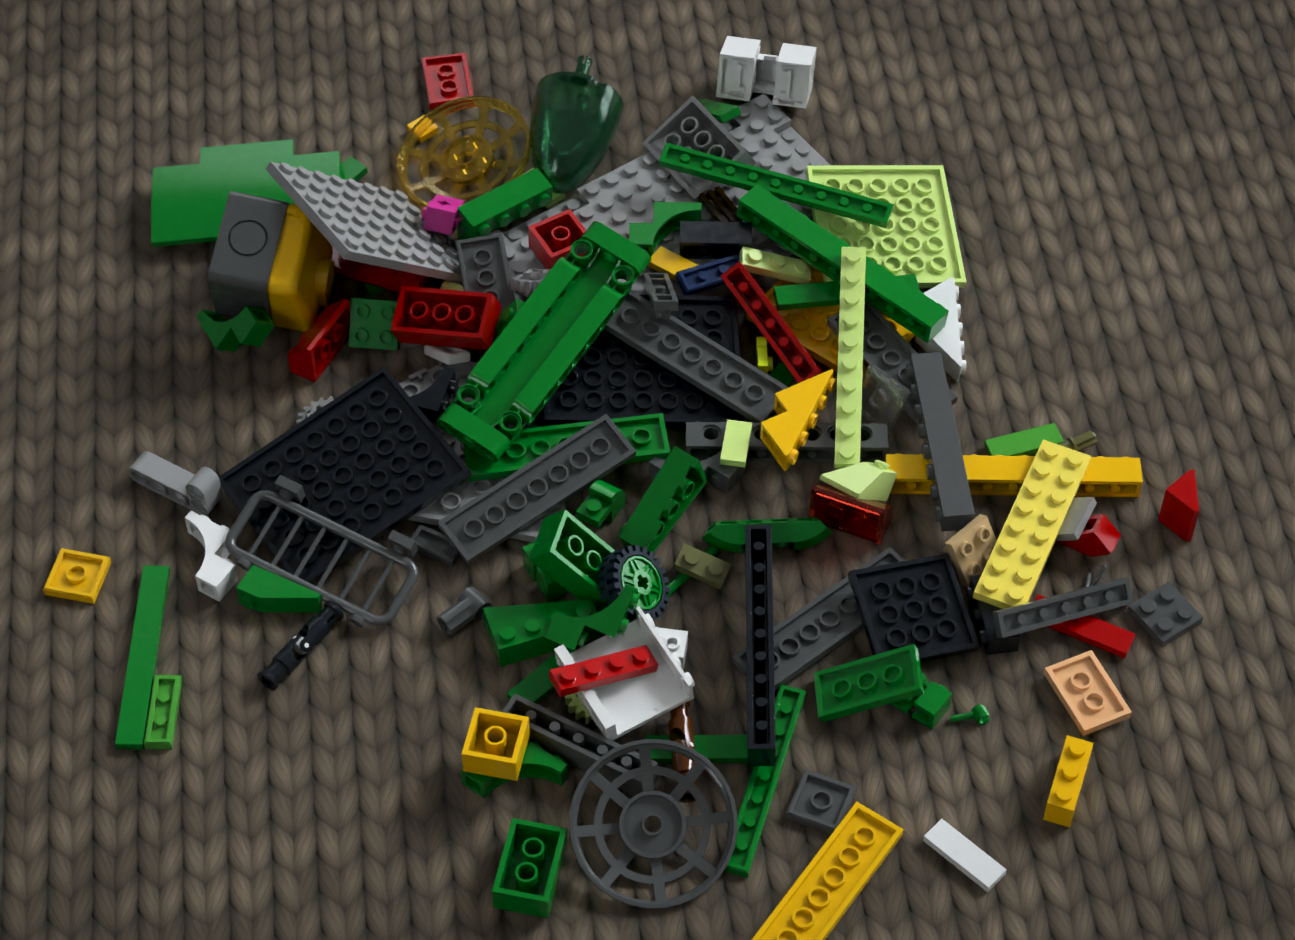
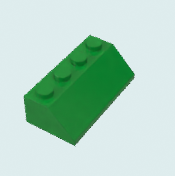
M535 168L457 208V237L463 240L487 236L492 231L505 227L510 222L520 217H525L540 207H545L552 201L553 186L538 168Z

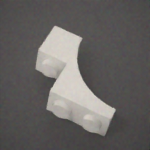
M190 511L185 516L187 531L205 548L203 564L195 575L198 591L220 602L238 581L235 564L227 558L230 553L226 549L225 539L230 529L224 525L220 526L212 522L203 514L199 515Z

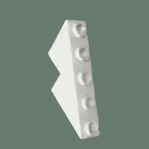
M951 277L924 292V295L949 310L945 327L928 343L918 336L915 337V342L927 353L941 352L944 370L958 382L960 375H965L966 360H962L964 341H960L963 325L962 322H958V318L961 315V305L956 302L959 298V286H955L954 278Z

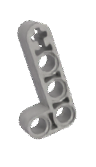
M144 451L127 470L129 476L138 484L200 515L207 516L223 497L220 479L208 467H201L196 474H193L151 452Z

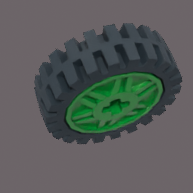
M633 545L618 549L603 559V563L599 566L601 572L597 574V578L602 581L597 583L598 589H603V593L599 595L601 599H606V602L603 604L605 608L616 600L625 584L638 588L636 594L640 595L636 607L640 606L644 614H650L653 620L662 615V612L667 608L665 604L669 603L670 599L666 596L670 593V587L665 586V584L669 583L668 577H663L666 570L664 567L659 568L661 561L659 558L653 559L655 554L652 551L647 552V548H639V545ZM636 607L634 610L629 609L626 616L629 623L637 619Z

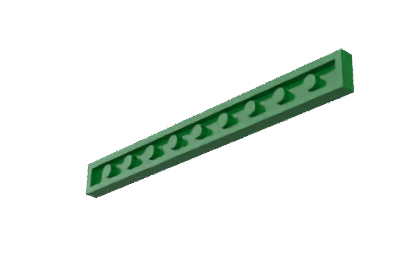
M667 142L659 159L660 167L748 191L757 184L780 200L887 228L894 204Z

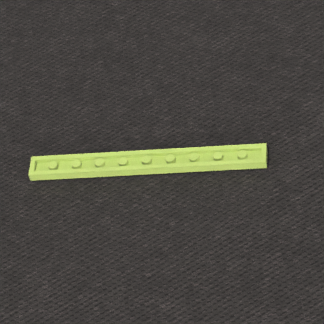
M842 247L835 469L860 463L866 247Z

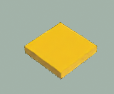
M61 548L43 588L44 595L95 604L112 563L111 558Z

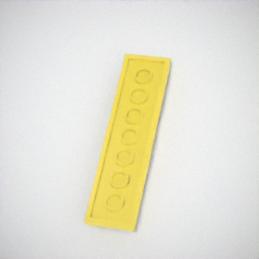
M1042 440L974 590V599L1002 609L1029 602L1089 466L1090 455Z

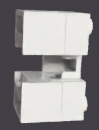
M727 36L720 52L716 97L750 101L753 92L774 95L773 105L806 109L812 91L817 47L783 43L779 56L759 53L761 40Z

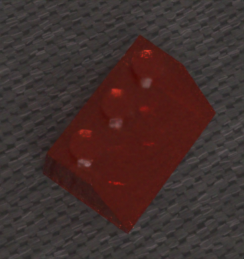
M822 482L813 485L809 517H818L828 527L881 545L891 523L893 506L887 505L882 501L856 499Z

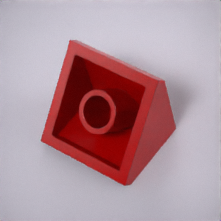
M1195 470L1187 471L1166 489L1158 521L1186 542H1191L1199 515Z

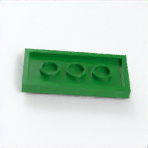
M915 644L814 672L818 718L822 723L924 694L919 653Z

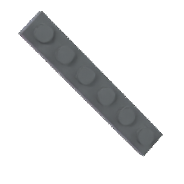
M1119 578L993 611L992 616L997 638H1005L1129 605L1134 602L1129 578Z

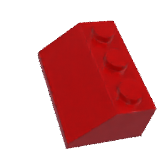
M344 299L326 306L322 313L315 317L312 326L308 331H304L298 344L292 347L288 353L287 360L291 373L313 382L318 380L349 339V300Z

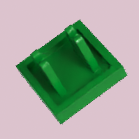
M352 297L348 347L397 351L399 341L390 329L398 301Z

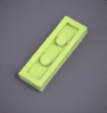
M742 246L740 250L739 261L750 273L797 284H807L811 281V265L804 260Z

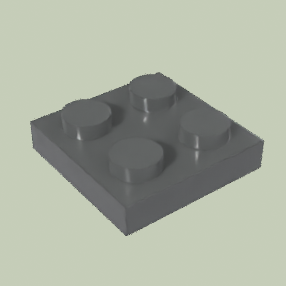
M1169 581L1130 604L1127 610L1161 648L1195 628L1203 620V616Z

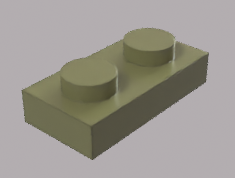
M683 543L673 569L720 590L731 564Z

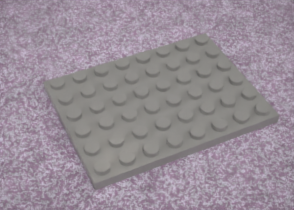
M270 161L265 170L344 259L462 283L457 250L446 243L447 240L443 235L424 229L425 221L421 220V211L409 203L407 195L399 190L390 191L383 186L380 188L374 187L366 182L364 184L358 183L353 179H341L337 175L328 176L320 171H308L300 166L298 168L291 167L284 162L279 164Z

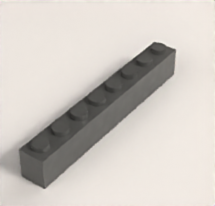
M941 352L911 354L910 364L906 365V377L911 379L912 382L910 384V397L915 399L916 402L914 404V417L919 419L920 422L918 424V437L923 439L924 442L922 444V457L927 459L928 465H926L927 480L932 482V485H930V497L932 501L936 502L934 507L935 521H940L942 532L961 530L974 519L975 512Z

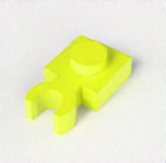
M765 336L756 337L757 368L768 374V371H773L772 357H768Z

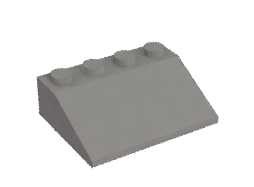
M693 95L642 143L658 161L667 142L752 166L756 164V161ZM667 169L696 201L699 200V194L701 193L706 195L710 189L715 191L717 186H720V188L727 186L726 184Z

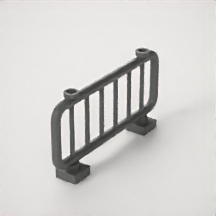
M279 475L275 482L278 494L263 490L254 493L249 498L225 539L226 549L232 556L238 559L236 564L240 568L249 571L251 566L255 565L321 594L322 601H331L342 611L350 614L349 620L358 627L363 628L365 623L377 627L385 626L393 621L418 578L416 564L405 557L406 555L413 559L417 553L418 548L415 540L392 530L388 537L391 548L389 549L293 502L292 500L301 504L306 496L303 486L282 475ZM265 500L276 504L275 510L249 552L238 548L236 539L257 505ZM281 508H284L300 517L273 561L269 563L253 554ZM306 519L322 528L293 575L277 567L276 564L301 523ZM326 530H329L345 539L315 586L298 576ZM351 541L367 549L341 595L337 597L321 589L348 542ZM373 552L390 560L361 609L345 601L344 598ZM396 563L407 569L408 576L387 612L382 616H376L367 612L368 607L393 565Z

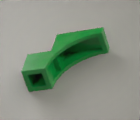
M654 202L653 223H629V241L647 251L651 257L659 243L666 236L680 229V221H701L702 203Z
M245 306L237 316L228 321L214 311L203 309L196 316L202 325V329L210 338L212 345L220 351L235 352L240 344L261 347L275 326L265 309Z
M625 584L622 592L613 603L592 615L571 617L555 613L545 638L561 645L564 644L565 647L572 650H577L579 646L584 647L589 636V632L586 631L587 627L613 638H618L619 634L624 635L629 624V620L626 619L629 609L634 610L640 598V595L636 594L638 588Z
M528 741L518 779L540 778L562 786L568 779V767L560 756L551 755L538 743ZM461 770L462 784L483 798L500 785L512 781Z

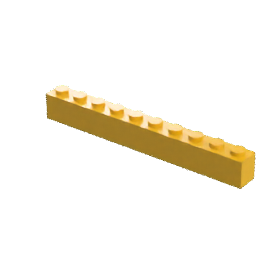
M886 454L885 463L890 465L889 469L897 472L890 494H930L932 482L927 480L926 465H928L927 459H923L922 454ZM963 455L971 495L1017 496L1035 456ZM1091 457L1089 466L1075 496L1139 497L1143 483L1140 458Z

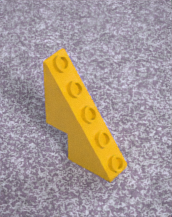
M833 369L775 393L774 411L777 413V416L761 422L760 439L784 471L788 470L790 464L794 465L796 463L799 447H804L807 442L808 430L815 427L819 410L823 411L827 404L828 393H833L835 390L837 379L833 378Z

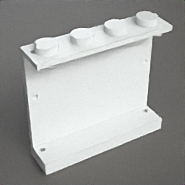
M640 606L636 607L637 619L628 624L624 635L619 634L618 638L605 635L572 653L568 652L564 644L554 649L556 663L559 667L647 645L658 663L656 672L576 693L602 735L612 741L694 699L693 687L695 683L689 672L684 673L679 657L675 652L671 653L669 651L665 636L661 632H656L652 617L648 613L644 614Z

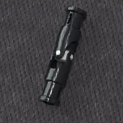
M327 601L324 604V609L317 616L311 617L299 631L298 635L294 636L272 658V663L264 671H260L257 674L259 681L268 689L275 691L278 688V683L300 665L312 651L314 645L320 643L330 633L329 629L337 621H341L344 618L342 610L333 602ZM293 652H297L300 655L295 658Z

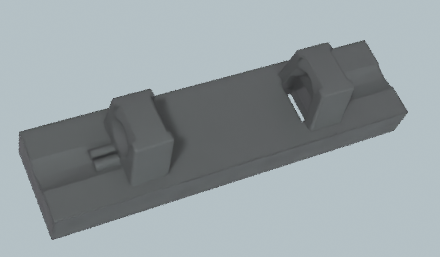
M643 273V283L655 312V317L670 318L672 311H678L679 301L668 273Z

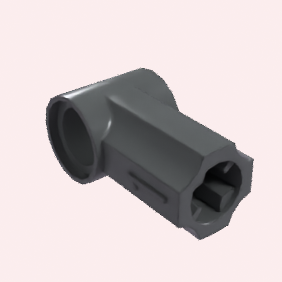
M468 587L459 595L455 604L436 617L437 622L447 635L450 634L452 636L472 620H482L483 608L492 607V605L474 587Z

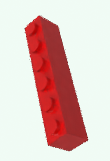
M740 261L721 275L723 281L798 383L823 373Z

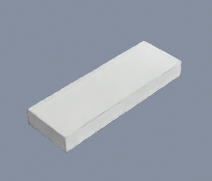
M943 819L924 835L923 841L987 892L1006 875L1007 869Z

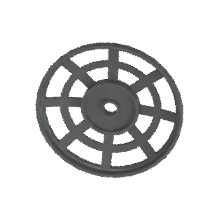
M643 739L628 742L613 748L601 756L587 770L579 782L569 813V835L572 849L578 864L588 879L599 890L614 900L644 909H663L678 906L706 891L721 876L728 865L735 848L738 832L735 801L726 780L719 770L706 757L694 749L678 742L663 739ZM651 749L678 753L689 758L695 764L685 776L669 768L652 766ZM639 750L641 767L623 773L614 779L612 783L599 773L606 764L615 758ZM703 770L711 776L719 788L725 802L726 811L709 812L704 796L694 784ZM653 775L668 777L679 784L670 795L654 791ZM641 776L643 792L629 799L618 790L625 782ZM592 781L603 791L596 806L594 825L577 826L580 801L586 787ZM687 790L696 800L700 809V815L685 816L682 807L678 803ZM611 798L622 808L619 823L602 824L604 809ZM649 817H655L660 822V829L655 833H651L645 828V820ZM728 823L725 849L720 861L714 867L702 858L709 843L711 825ZM702 826L701 840L694 852L682 843V840L685 836L686 828ZM620 834L624 845L627 847L617 860L607 848L604 840L606 835ZM595 836L600 853L611 866L602 879L593 872L587 863L578 837ZM673 851L687 861L677 870L663 874L661 858L671 854ZM635 855L650 859L652 875L638 874L627 869L626 866ZM693 867H696L708 876L690 892L676 898H666L665 883L682 877ZM620 874L635 882L653 884L655 901L631 898L615 891L610 886Z

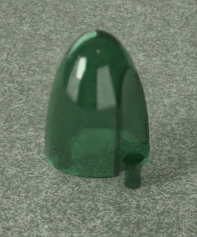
M584 56L578 57L575 72H556L543 77L538 82L534 95L530 119L531 159L534 169L538 168L553 186L552 192L555 194L569 193L580 187L592 176L611 146L624 110V103L619 93L607 83H599L595 81L593 76L589 75L593 61L588 56H586L585 64L583 62Z

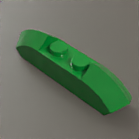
M818 517L714 521L707 528L702 539L718 549L742 553V545L745 544V524L772 525L773 547H786L788 542H792L793 550H801L822 542L833 532Z

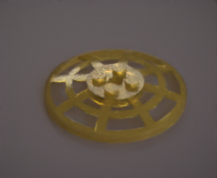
M468 96L446 102L423 116L407 134L398 155L397 170L399 180L409 197L422 207H427L428 203L420 199L415 192L429 188L435 195L438 194L461 200L485 194L491 191L504 178L509 168L518 167L505 183L521 176L531 152L530 130L521 113L514 106L501 99L489 96ZM481 107L478 120L464 121L451 126L446 118L447 115L462 109ZM490 108L507 113L516 120V123L506 131L500 125L487 121ZM438 121L443 132L430 143L426 151L414 148L420 136L432 124ZM476 128L474 135L458 137L456 132L464 129ZM485 128L495 131L500 137L490 144L483 137ZM522 129L526 142L523 158L513 159L514 147L511 138ZM446 138L450 140L451 143L446 146L442 154L434 153ZM506 143V160H495L494 151ZM409 156L422 159L421 173L424 181L410 185L407 174ZM472 157L469 162L463 163L464 159ZM430 161L440 163L442 173L430 178ZM492 169H502L498 176L488 184L484 177ZM445 180L454 184L450 193L440 190L435 185ZM477 183L480 188L477 191L460 194L464 185Z

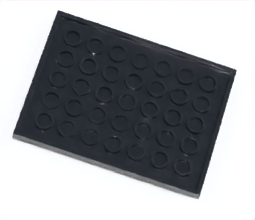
M640 295L650 302L648 295ZM676 295L679 301L678 311H672V316L740 357L736 297ZM604 329L544 406V425L595 421L605 414L610 419L663 413L665 427H686V422H727V419L744 421V416Z
M382 367L219 476L221 488L241 512L249 498L258 491L268 490L278 494L275 482L279 475H282L303 486L306 496L301 504L292 500L293 502L376 541L470 477L471 471L389 371ZM261 501L247 521L258 536L277 506L270 501ZM281 508L262 539L274 557L300 517L284 508ZM306 519L303 520L278 561L285 571L294 575L322 527ZM326 530L298 577L311 584L320 580L345 538ZM349 541L332 571L365 548Z

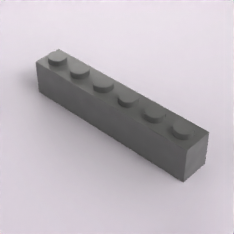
M515 693L502 711L504 713L529 717L530 736L528 741L538 743L546 752L551 755L560 756L566 763L585 772L601 756L613 748L621 746ZM632 751L619 756L606 764L599 773L612 783L614 779L623 773L641 767L640 754ZM651 760L652 766H657V762ZM653 775V784H655L657 775ZM641 776L633 778L622 784L619 788L635 796L643 792Z

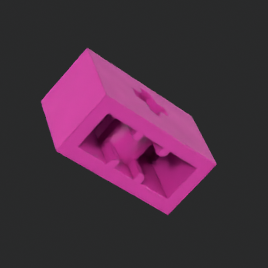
M437 194L432 201L428 202V206L423 208L421 220L425 221L424 229L452 235L457 228V208L463 205L465 200Z

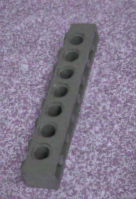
M686 422V453L700 461L719 453L722 450L727 422ZM752 423L746 462H777L760 439L761 423ZM816 423L813 429L810 428L805 446H800L798 449L799 454L796 462L834 463L836 423ZM861 424L860 463H874L875 460L885 462L889 449L887 424Z

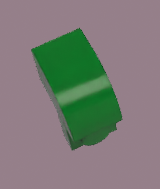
M602 480L595 481L590 486V494L576 511V518L596 528H599L604 520L612 523L625 506V492Z

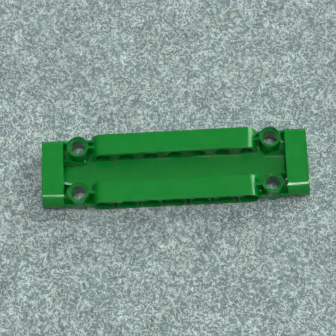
M594 221L582 237L572 243L569 254L565 258L561 257L472 369L467 377L466 384L458 389L456 398L437 420L439 427L492 462H497L510 444L520 437L521 430L526 423L530 424L536 418L620 308L625 295L631 292L632 285L651 261L647 251L604 224ZM576 254H584L585 256H584V257H580V256H577ZM618 279H624L627 282H619ZM470 397L473 401L466 402L463 398ZM513 424L515 428L508 429L505 425Z

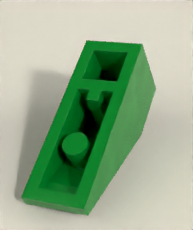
M255 565L251 566L236 587L239 603L247 609H255L260 612L320 613L323 609L321 594Z

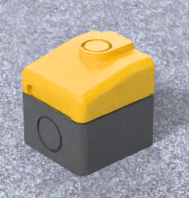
M235 191L229 192L208 272V284L216 314L234 318L245 306L262 308L266 310L275 326L304 332L308 331L312 326L320 306H328L335 277L334 261L331 260L333 255L332 245L295 203L289 204V202Z

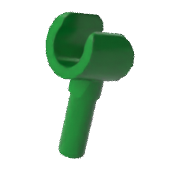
M979 704L974 706L970 712L950 716V720L952 723L974 718L978 725H984L990 721V714L985 706Z

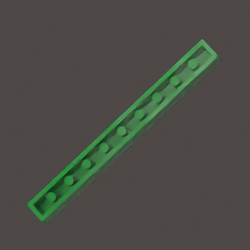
M757 184L739 199L737 216L745 222H752L754 228L840 284L842 247H851L850 245ZM866 256L865 302L928 343L945 327L949 310Z

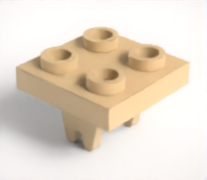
M979 514L945 542L946 547L943 548V551L949 554L962 586H969L972 575L982 574L997 542L986 515Z

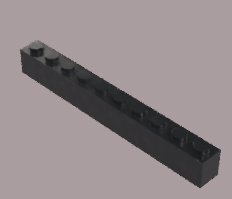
M745 524L747 766H775L772 525Z

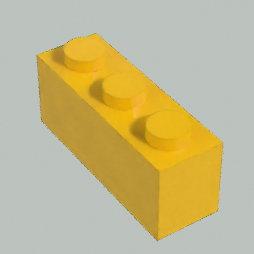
M1066 736L1043 820L1070 828L1094 743Z

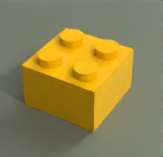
M475 707L461 753L463 771L517 781L530 736L529 717Z

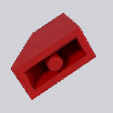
M1105 514L1090 516L1078 540L1057 542L1090 557L1111 554L1115 550L1121 534Z

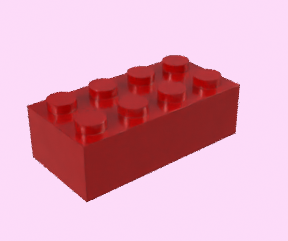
M401 286L390 331L400 343L488 350L493 344L501 305L493 293Z

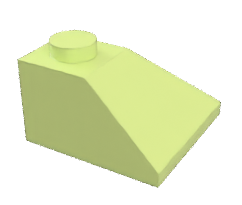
M875 460L874 463L861 462L821 474L819 479L856 499L887 501L897 472L889 469V464Z

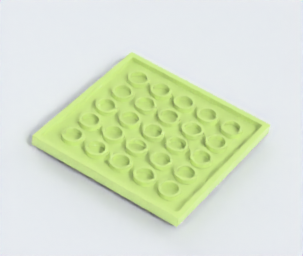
M823 165L806 167L807 181L894 204L887 228L811 208L813 221L816 224L824 227L839 239L844 240L851 247H866V256L877 264L882 265L895 276L915 274L919 288H933L951 277L954 278L955 286H959V288L965 287L967 282L943 165ZM822 273L824 282L834 281Z

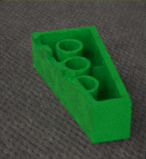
M674 446L629 521L620 530L619 538L624 547L639 545V548L645 547L647 552L652 551L655 553L707 483L700 460Z
M592 599L483 608L484 627L499 666L503 667L554 652V649L561 646V644L545 638L554 614L560 613L571 617L595 614L597 610ZM587 627L586 631L589 632V636L586 642L601 638V632Z

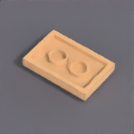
M1092 650L1045 667V677L1083 736L1131 717L1132 711Z

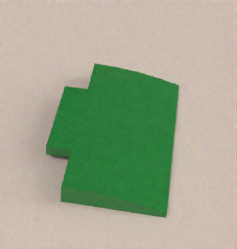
M290 139L201 147L200 164L153 168L151 199L152 247L217 241L230 191L289 202V204L294 203L265 170L270 161L279 164L284 162L295 168L300 166L312 172L320 171L328 176L337 175L342 179L340 152L294 155V141Z

